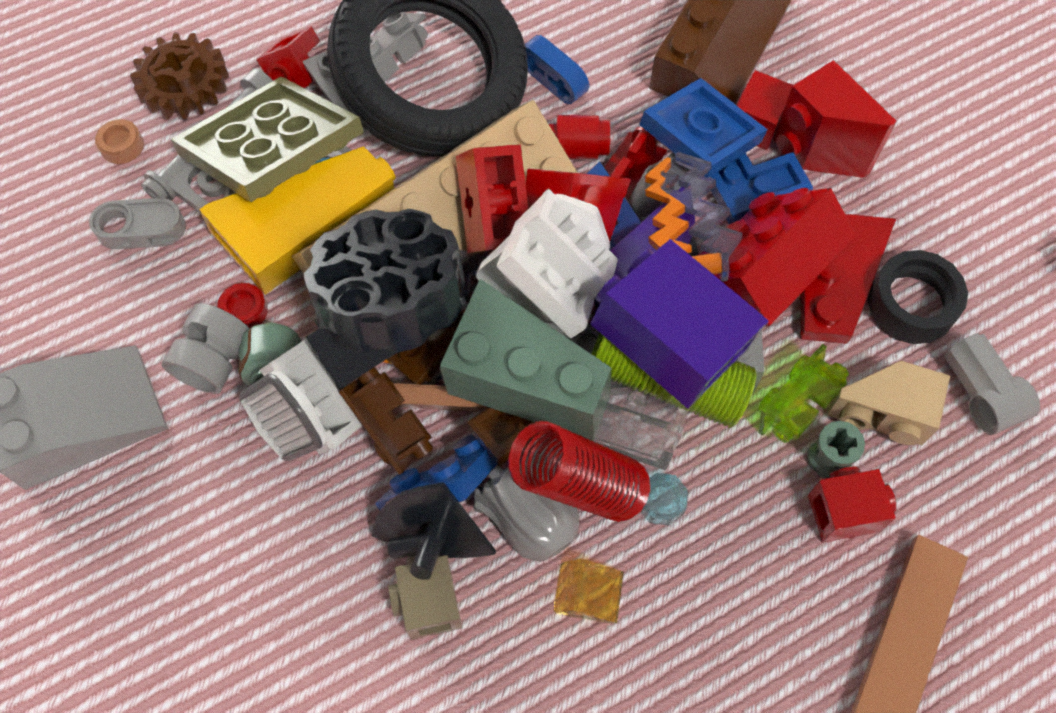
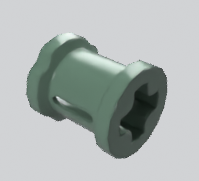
M835 421L829 423L820 432L818 440L808 449L807 460L810 468L816 471L820 477L828 479L830 478L829 475L834 471L851 467L864 453L865 441L863 434L849 422Z

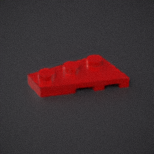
M846 214L857 236L801 293L800 339L848 344L855 331L896 218Z

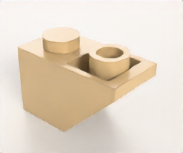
M899 361L842 388L830 404L827 416L849 422L859 430L871 429L887 434L891 440L900 444L923 445L940 427L950 375Z

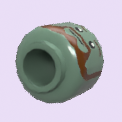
M273 322L255 325L244 332L238 355V374L243 383L249 387L264 377L260 369L301 343L302 341L297 332L288 326Z

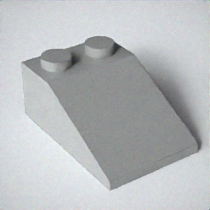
M136 345L22 364L0 373V473L24 490L168 429L143 359Z

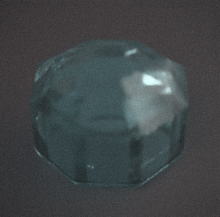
M655 473L649 478V497L641 513L649 523L669 526L684 515L687 509L688 489L676 475Z

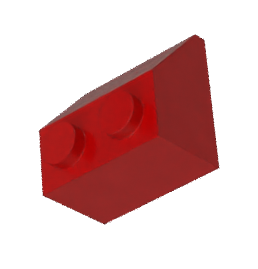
M832 60L792 86L773 141L777 144L783 155L793 152L803 170L864 178L871 173L897 120L840 65Z

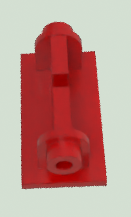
M643 127L635 128L633 133L628 132L605 166L611 177L631 179L626 193L627 200L645 170L650 165L661 161L667 153L666 149L657 145L658 140Z

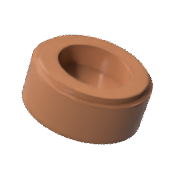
M116 119L105 123L99 128L95 136V144L105 160L113 164H125L133 161L140 155L144 147L143 137L136 125L125 119Z

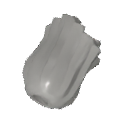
M524 451L521 453V457H520V460H519V462H520V473H521V460H522ZM535 451V453H534V455H533L532 462H531V476H532V465H533L534 458H535V455H536L537 451ZM542 451V453L540 454L539 460H538V463H537V466H536V468H537V479H538V466H539V462H540L541 456H542V454L544 453V451ZM528 453L527 458H526V461H525V473H526V476H527V461H528V458H529V454H530V453ZM547 456L545 457V460H544V463H543V467H542V480H543V469H544V466H545V462H546ZM499 466L493 468L489 472L490 479L483 488L477 487L475 489L474 511L483 513L493 520L511 547L523 558L538 562L551 559L567 548L577 536L580 518L577 508L522 490L514 483L509 467L504 470Z

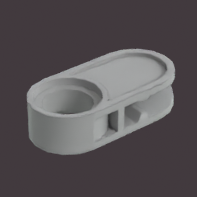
M165 198L104 202L94 209L89 219V225L93 233L103 246L110 249L172 245L180 240L186 229L185 219L177 205ZM115 217L126 219V223L121 230L114 233L104 232V226L110 219Z

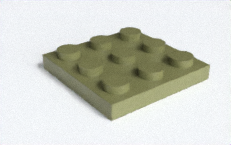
M279 77L173 137L171 141L179 156L252 202L257 198L267 196L275 187L294 175L307 171L312 164L331 152L341 150L349 141L361 135L364 131L359 116L283 77Z

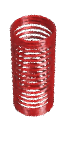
M545 421L529 424L519 432L511 445L508 456L509 472L514 483L522 490L617 522L632 519L641 512L648 501L650 480L645 467L641 463L593 440L568 431L561 426ZM530 438H532L531 441L529 442V444L527 445V447H526L525 450H524L523 457H522V460H521V473H520V462H519V460H520V457H521L522 450H523L524 446L526 445V443L528 442V440H529ZM536 440H538V441L536 442V444L534 445V447L532 448V450L530 451L529 458H528V461H527V476H526V473H525V461H526V458H527V455H528V451L530 450V448L532 447V445L534 444V442H535ZM543 442V444L541 445V447L539 448V450L537 451V453H536V455H535L534 462H533V465H532V476H531V462H532V459H533V455H534L535 451L537 450V448L539 447V445ZM548 445V447L546 448V450H545L544 453L542 454L541 459H540V462H539V466H538V479H537V468H536V466H537V463H538V460H539V456H540V454L542 453V451L544 450V448ZM551 448H553L552 451L550 452V454L548 455L547 459H546L545 466H544V469H543V480H542V467H543V463H544L545 457L547 456V454L549 453V451L551 450ZM559 449V451L557 452V454L555 455V457L553 458V460H552V462H551V466H550V469H549V473L547 474V470H548V467H549L550 460H551V458L553 457V455L556 453V451ZM562 452H563V455L561 456V458H560L559 461L557 462L556 469H555V472H554V477H553V470H554V467H555V463H556V461L558 460V458L560 457V455H561Z

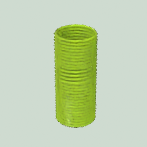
M599 333L591 353L611 367V379L613 382L617 381L622 386L626 385L627 388L637 389L639 393L643 391L645 395L649 393L650 397L655 396L656 400L660 399L665 401L666 404L670 403V405L675 407L679 406L680 409L684 408L685 411L693 412L695 415L698 414L700 417L703 416L705 419L708 418L709 421L712 420L714 423L717 422L719 425L722 424L728 428L735 426L743 416L751 399L757 377L755 367L736 361L687 409L601 333Z

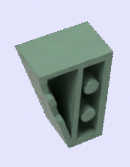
M482 279L479 280L440 364L447 393L533 422H551L594 441L611 397V367Z

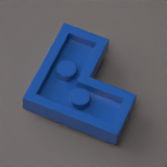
M793 152L754 166L745 153L710 176L713 179L710 190L729 225L739 221L750 211V203L765 193L773 192L775 195L791 193L800 188H808L809 191L813 190V185Z
M471 434L453 445L455 452L449 458L440 461L429 470L419 473L416 468H411L393 477L389 481L391 488L375 504L380 511L387 501L403 491L442 482L447 485L459 502L465 501L497 464Z

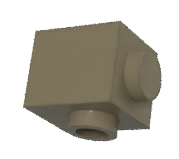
M447 555L438 557L431 578L428 580L418 579L411 574L410 569L415 556L408 557L405 565L395 567L397 583L388 585L390 603L394 617L403 615L405 629L411 640L463 629Z

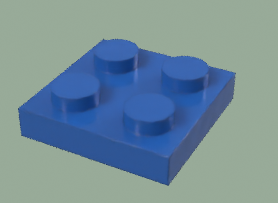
M702 78L646 109L639 124L705 179L759 145L768 130Z

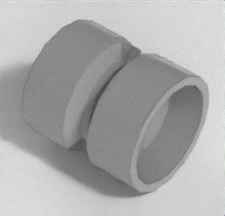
M196 304L182 327L185 338L174 341L162 362V367L174 378L206 393L220 394L233 369L229 360L238 359L242 336L244 332L249 330V327L232 314L208 304Z

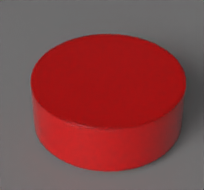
M237 283L223 291L218 300V308L241 320L249 329L255 325L262 324L268 314V304L262 291L250 283Z

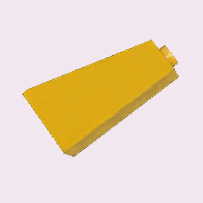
M362 146L312 165L307 171L296 174L275 187L267 196L257 198L252 202L235 193L208 203L200 208L199 211L212 236L266 295L301 270L292 257L294 254L320 238L325 232H329L394 189L396 176L386 160L382 157L376 159Z

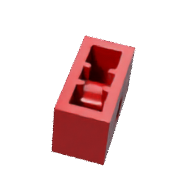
M521 144L472 148L456 156L468 253L495 250L511 234L515 222L529 209Z

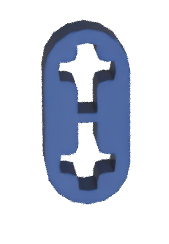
M536 35L525 43L528 73L566 104H572L588 92L590 88L589 80L583 69L542 35Z

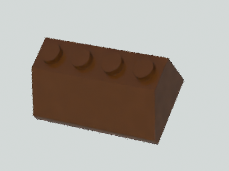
M688 0L654 56L649 89L669 97L702 78L736 104L792 0Z

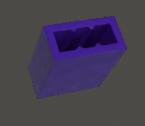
M669 239L654 253L649 249L644 250L630 266L627 276L621 279L615 275L601 288L595 299L600 305L590 324L689 409L748 350L769 320L673 240Z

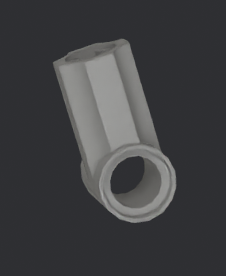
M979 333L963 339L955 346L949 348L943 355L970 395L969 409L974 422L986 434H997L1039 414L1040 401L1034 387L1023 377H1013L984 334L979 335Z

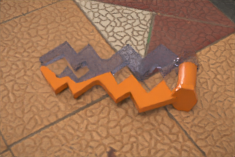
M678 152L675 154V162L690 169L681 178H679V174L667 173L671 167V158L669 157L663 159L645 175V182L652 184L645 189V196L667 204L652 219L653 225L660 228V230L648 237L649 244L657 250L671 239L689 254L692 252V245L675 240L689 228V221L677 217L684 212L698 216L700 219L689 228V235L706 240L701 243V251L711 254L692 257L712 274H720L722 282L728 281L729 257L742 240V233L719 226L730 215L729 207L701 199L716 186V179L703 177L711 170V162ZM679 181V186L686 189L681 192L671 188Z

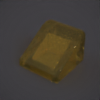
M583 558L563 562L559 571L554 612L569 617L611 624L617 623L624 572Z

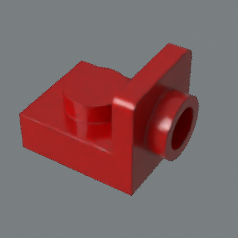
M311 26L279 39L256 60L263 72L272 81L283 77L306 88L313 82V79L307 72L303 61L310 58L308 52L320 40Z

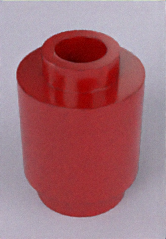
M557 115L556 124H549L570 160H598L599 156H609L610 120H599V115Z

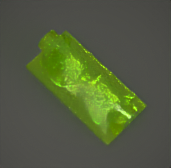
M822 344L811 357L803 355L791 369L787 383L780 390L774 387L765 395L758 408V411L761 413L759 433L762 436L772 426V433L781 442L788 443L791 439L797 440L819 416V410L807 403V400L811 399L825 409L840 390L847 385L848 370L840 363L834 362L830 365L824 361L826 345Z

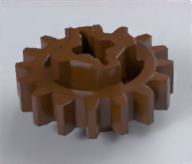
M178 32L173 33L172 41L165 42L163 38L158 37L156 38L158 47L152 49L151 47L144 46L142 48L146 56L145 59L137 58L133 60L137 71L130 73V77L135 85L133 88L141 103H146L151 113L161 110L165 119H170L174 111L179 112L183 120L187 119L189 110L195 109L196 112L202 115L205 113L203 104L208 102L217 105L219 103L215 92L222 93L227 91L224 80L229 78V72L221 50L219 48L214 49L211 40L208 38L199 43L196 33H191L186 40H181Z

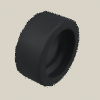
M923 250L904 251L890 258L880 270L871 285L868 304L871 316L881 330L896 340L911 344L931 343L945 336L965 311L968 290L964 277L955 265L939 254ZM912 277L923 280L939 294L944 309L939 316L932 318L912 315L901 308L893 298L891 284L897 278Z

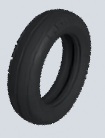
M342 0L330 26L327 56L331 78L341 101L349 112L360 117L364 129H367L369 133L379 140L399 150L422 156L442 157L520 106L528 76V61L524 39L515 19L509 10L505 8L506 6L501 0ZM402 12H428L450 20L473 39L483 56L486 68V83L483 93L467 105L448 110L429 109L405 100L390 89L378 74L370 53V35L382 21Z

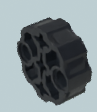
M409 208L399 212H383L377 209L351 216L348 222L338 229L325 232L310 249L313 258L310 267L304 272V279L321 328L331 330L338 337L340 346L360 353L373 349H388L396 353L411 350L423 345L427 337L437 330L450 327L462 310L460 294L461 289L466 284L459 246L452 230L441 228L434 223L431 214Z

